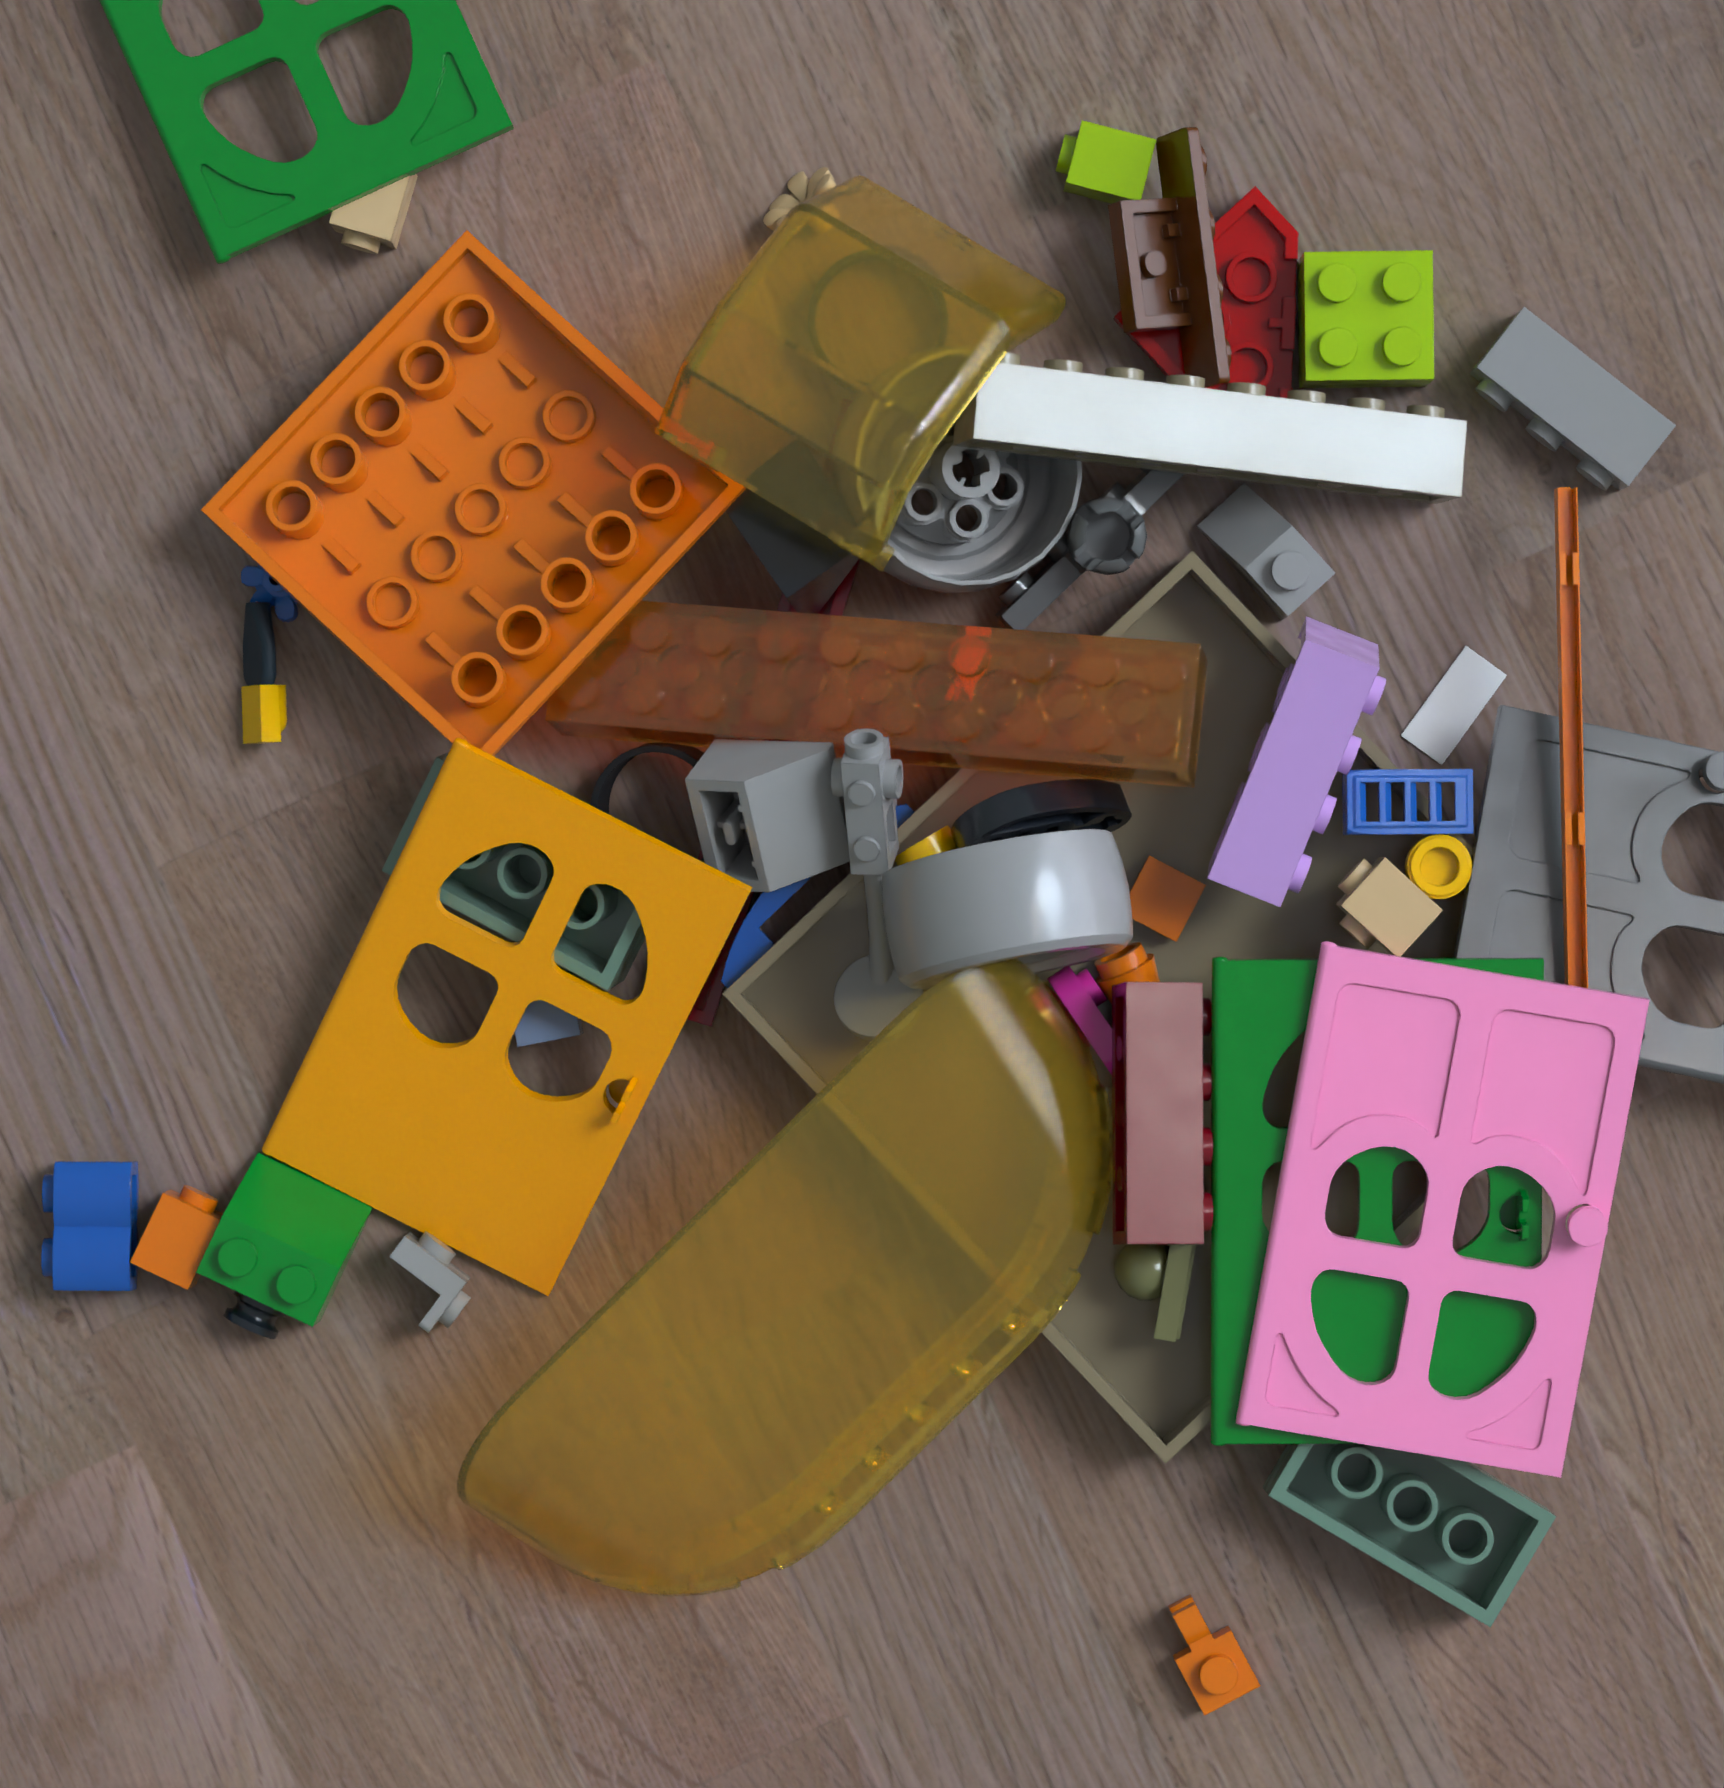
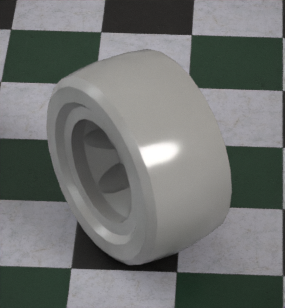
M972 348L932 350L902 360L872 380L849 407L836 434L831 459L832 487L871 541V544L863 554L880 570L914 587L942 593L979 592L1014 580L1038 564L1063 536L1077 507L1082 482L1081 461L953 446L954 435L947 436L940 431L938 417L943 411L947 410L956 416L959 368L981 360L982 353L985 351ZM910 441L920 444L925 452L924 460L918 467H910L904 462L902 457V450L906 443ZM962 454H965L974 466V476L967 487L963 486L965 478L955 479L953 474V465L962 462ZM1005 474L1006 482L1003 496L1000 500L994 496L992 489L996 485L999 475ZM919 489L928 491L933 498V508L926 515H919L913 510L911 505V498L915 491ZM964 505L972 507L978 515L974 526L969 531L959 528L956 522V513Z
M1067 830L992 841L923 857L891 868L882 874V909L886 937L899 982L910 988H952L1057 970L1117 953L1123 950L1133 938L1129 885L1117 844L1112 832L1107 830Z

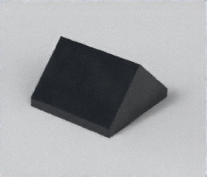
M797 443L789 446L742 479L748 487L730 505L726 513L799 617L806 623L814 620L871 544V541L803 445Z

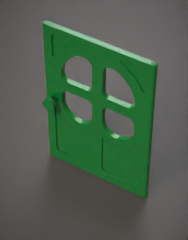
M99 0L218 264L226 263L237 255L321 218L333 210L403 178L415 175L514 129L456 0H319L309 5L299 4L295 0H258L264 16L261 25L257 29L194 57L185 56L176 50L162 18L163 0ZM388 9L400 11L409 21L412 38V63L405 91L396 109L383 121L372 125L355 124L347 118L319 57V45L327 36ZM282 62L290 69L317 131V141L308 154L295 161L285 163L273 162L257 157L229 142L208 121L203 107L206 94L212 89L268 63Z
M1222 956L1212 958L1211 1132L1213 1155L1211 1161V1196L1213 1201V1223L1211 1227V1444L1214 1446L1226 1444H1358L1252 1425L1241 1426L1235 1422L1269 1231L1264 1224L1262 1214V1182L1267 1169L1274 1163L1282 1161L1288 1127L1274 1126L1265 1119L1262 1103L1275 1065L1294 1040L1306 1030L1318 958L1227 959ZM1413 958L1544 981L1543 958ZM1385 1146L1370 1148L1353 1155L1346 1160L1355 1165L1358 1170V1222L1353 1238L1403 1245L1397 1239L1393 1230L1392 1177L1395 1168L1400 1163L1418 1160L1405 1150ZM1509 1166L1487 1168L1485 1170L1488 1177V1211L1485 1223L1478 1234L1468 1243L1455 1250V1252L1459 1255L1524 1267L1534 1266L1542 1260V1185L1532 1176ZM1331 1269L1321 1272L1315 1278L1311 1289V1305L1317 1333L1330 1357L1340 1370L1349 1377L1364 1382H1375L1384 1379L1392 1372L1407 1300V1288L1402 1282ZM1464 1291L1448 1293L1442 1300L1428 1375L1430 1385L1439 1393L1460 1397L1476 1393L1493 1382L1511 1366L1528 1341L1535 1320L1532 1307L1522 1301Z

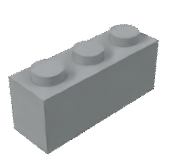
M1523 307L1516 313L1469 373L1480 382L1475 390L1482 398L1502 412H1506L1510 406L1530 421L1525 429L1533 438L1554 452L1561 445L1580 460L1576 470L1589 482L1604 491L1610 485L1618 491L1628 487L1676 426L1526 307Z

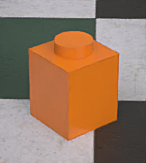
M184 1185L180 1193L172 1189L163 1192L130 1263L187 1290L196 1286L201 1276L196 1271L223 1213L215 1210L219 1200L188 1185Z

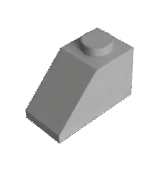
M1245 483L1196 526L1281 620L1294 612L1335 574L1332 568L1302 535Z

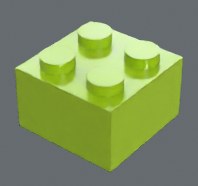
M1433 250L1304 252L1297 261L1299 388L1426 387L1434 380Z

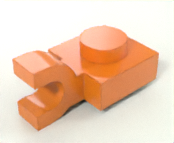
M1191 1594L1168 1606L1189 1647L1175 1653L1173 1658L1204 1716L1261 1686L1229 1625L1211 1634Z

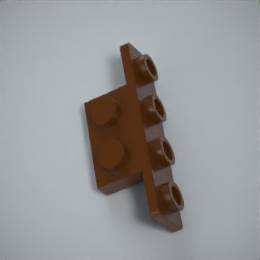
M1184 127L1160 136L1156 140L1162 198L1118 201L1108 205L1124 333L1179 329L1185 375L1205 378V388H1213L1229 383V367L1232 356L1230 344L1224 332L1221 308L1223 284L1216 269L1213 245L1215 221L1208 206L1205 182L1207 157L1200 143L1198 128Z

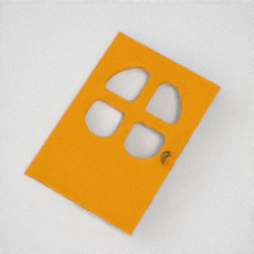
M456 738L262 1146V1152L422 1233L426 1231L432 1234L444 1244L549 1296L753 887L469 744L466 740ZM509 843H524L540 849L551 860L554 870L551 883L524 938L518 942L505 941L450 913L443 907L440 901L441 887L455 869L479 853ZM607 884L621 890L629 897L641 920L648 952L647 973L643 991L634 999H620L564 971L555 963L554 952L583 891L590 885ZM424 943L433 944L487 971L496 979L498 984L497 994L479 1031L472 1038L458 1043L437 1042L422 1034L404 1013L398 999V978L411 950L417 945ZM538 1000L548 1002L601 1029L608 1035L612 1049L610 1058L599 1080L592 1087L574 1095L550 1096L530 1090L515 1076L509 1063L508 1048L522 1016L531 1002ZM608 1084L610 1096L619 1104L617 1108L611 1105L607 1098L606 1088Z

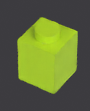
M1082 120L1078 136L1065 134L1055 172L1067 174L1063 191L1111 204L1124 200H1141L1157 139Z

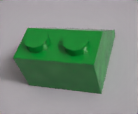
M258 1152L223 1213L196 1273L313 1327L321 1321L373 1207L304 1172Z

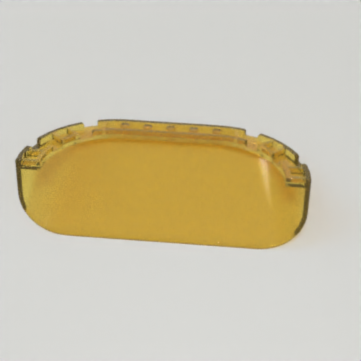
M1014 958L955 972L930 988L905 1008L496 1412L472 1444L461 1465L457 1479V1493L462 1502L545 1558L576 1575L615 1589L637 1594L669 1597L705 1595L740 1587L741 1581L758 1576L773 1568L783 1570L821 1547L847 1525L999 1376L1055 1318L1080 1280L1081 1274L1077 1272V1269L1086 1254L1092 1235H1099L1101 1232L1110 1197L1113 1171L1112 1120L1108 1095L1104 1085L1100 1083L1094 1060L1089 1051L1091 1047L1086 1036L1052 988L1021 960Z

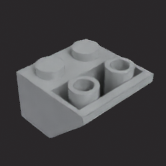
M715 739L685 778L704 862L753 887L751 892H772L850 862L844 797L833 796L831 788L832 764L836 757L833 743Z

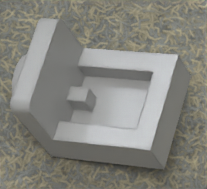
M426 1231L420 1239L409 1232L389 1257L440 1294V1297L418 1326L427 1333L435 1327L438 1321L449 1328L471 1299L470 1296L462 1291L471 1277L451 1263L456 1253L442 1241Z

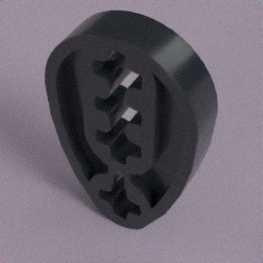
M1100 779L1055 780L1016 787L981 801L964 812L954 822L951 828V835L958 849L1014 837L1067 830L1100 829L1112 832L1125 825L1131 819L1132 813L1121 785L1118 783Z

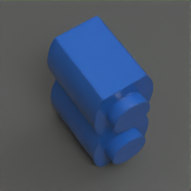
M58 1161L54 1163V1174L44 1175L42 1206L44 1213H53L54 1230L53 1238L43 1239L41 1267L44 1277H52L53 1290L132 1291L137 1289L138 1266L130 1263L138 1246V1161Z

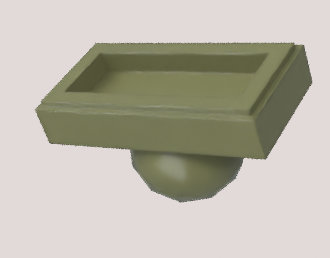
M1125 1245L1117 1255L1114 1271L1119 1287L1128 1296L1140 1301H1153L1160 1298L1154 1339L1176 1342V1339L1180 1340L1196 1245H1170V1247L1167 1245Z

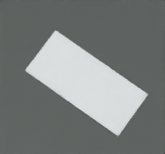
M1465 646L1401 736L1442 765L1507 675L1472 649Z

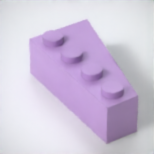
M1307 616L1298 636L1301 639V650L1295 664L1290 663L1289 667L1284 671L1272 707V712H1274L1270 724L1266 722L1260 732L1247 769L1250 774L1246 783L1242 782L1238 788L1209 862L1207 877L1209 880L1281 907L1287 890L1299 893L1305 881L1312 857L1303 854L1311 832L1315 831L1323 834L1330 821L1337 798L1328 795L1337 771L1348 775L1362 740L1352 735L1360 714L1364 712L1373 715L1386 684V678L1377 675L1380 669L1378 644Z

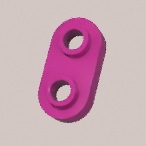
M1070 966L1064 967L1047 978V980L1112 1075V1028L1097 1008L1107 1001V998L1087 968L1075 975Z

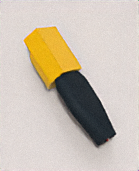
M248 602L245 605L243 675L247 686L241 687L243 744L281 742V732L286 728L287 724L286 685H274L276 678V644L270 602Z

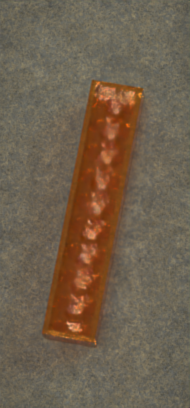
M640 601L548 699L546 721L562 736L647 743H674L708 748L715 739L833 743L836 757H843L845 752L844 738L848 733L857 729L868 728L881 732L883 737H889L891 759H901L902 764L1195 787L1208 660L1201 644Z

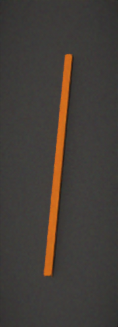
M1559 487L1554 489L1564 974L1566 985L1588 988L1578 487L1573 489L1570 487Z

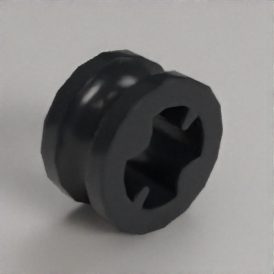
M235 1291L234 1295L237 1297V1304L233 1308H227L223 1316L246 1330L269 1339H276L279 1333L275 1327L276 1320L280 1317L285 1318L286 1314Z

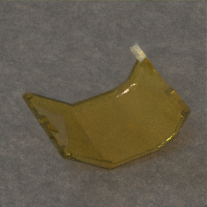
M861 175L854 176L793 207L713 309L681 362L654 433L715 472L724 474L815 529L826 539L882 572L895 552V549L888 544V540L906 498L938 444L1004 356L1015 347L1056 322L1065 308L1066 299L1061 292L870 179Z

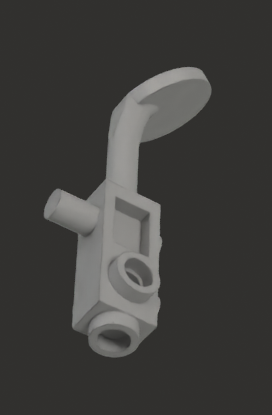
M865 728L854 730L845 736V752L843 757H835L832 764L831 788L833 796L844 797L851 874L864 875L869 955L858 959L842 973L835 987L834 1005L842 1024L850 1033L863 1040L882 1042L897 1038L914 1026L924 1007L925 992L924 989L910 988L899 982L886 937L882 909V874L893 867L899 850L896 806L897 799L901 797L903 789V764L901 759H891L889 737H883V734L875 729Z

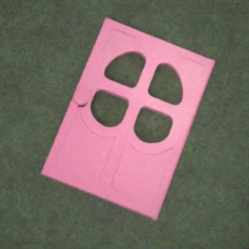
M1329 941L1321 943L1235 1422L1238 1425H1252L1561 1478L1650 1001L1648 998L1337 946ZM1396 1147L1407 1151L1421 1163L1427 1177V1189L1419 1233L1412 1243L1400 1246L1341 1236L1331 1232L1327 1227L1325 1210L1331 1180L1342 1163L1353 1155L1370 1148ZM1495 1166H1509L1532 1176L1545 1189L1551 1200L1554 1215L1549 1246L1546 1255L1539 1263L1534 1266L1524 1267L1465 1257L1454 1251L1453 1235L1461 1194L1468 1180L1475 1174ZM1582 1204L1581 1207H1579V1208H1577L1576 1210H1574V1211L1571 1213V1215L1569 1216L1568 1222H1567V1230H1566L1565 1222H1566V1217H1567L1568 1213H1569L1574 1207H1576V1206ZM1329 1269L1393 1279L1402 1282L1406 1286L1407 1300L1396 1360L1392 1372L1384 1379L1375 1382H1364L1349 1377L1340 1370L1321 1342L1316 1330L1311 1305L1312 1284L1321 1272ZM1464 1291L1517 1300L1529 1304L1534 1311L1535 1318L1531 1335L1516 1360L1498 1378L1478 1392L1460 1397L1444 1395L1430 1385L1428 1375L1442 1300L1448 1293Z

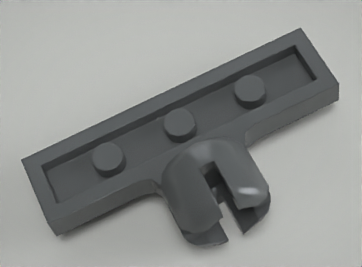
M1140 468L1143 472L1125 489L1119 482H1116L1099 498L1089 500L1078 507L1063 536L1046 554L1051 561L1033 578L1027 571L1017 577L999 595L998 598L1005 606L995 616L1012 633L1019 635L1085 571L1112 575L1129 569L1134 560L1139 559L1145 550L1147 532L1142 515L1184 473Z

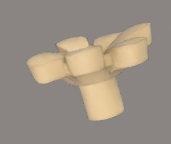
M827 167L818 169L811 176L810 180L801 171L791 177L787 183L788 189L792 193L790 195L782 194L778 196L770 205V211L765 214L763 222L776 233L781 229L786 233L797 229L798 226L805 224L817 239H823L836 227L835 220L829 215L825 207L827 198L836 189V183Z

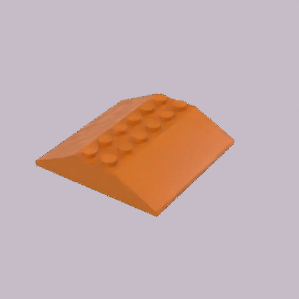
M466 230L211 498L201 511L309 614L451 744H453L456 738H461L469 744L495 756L744 492L748 485Z

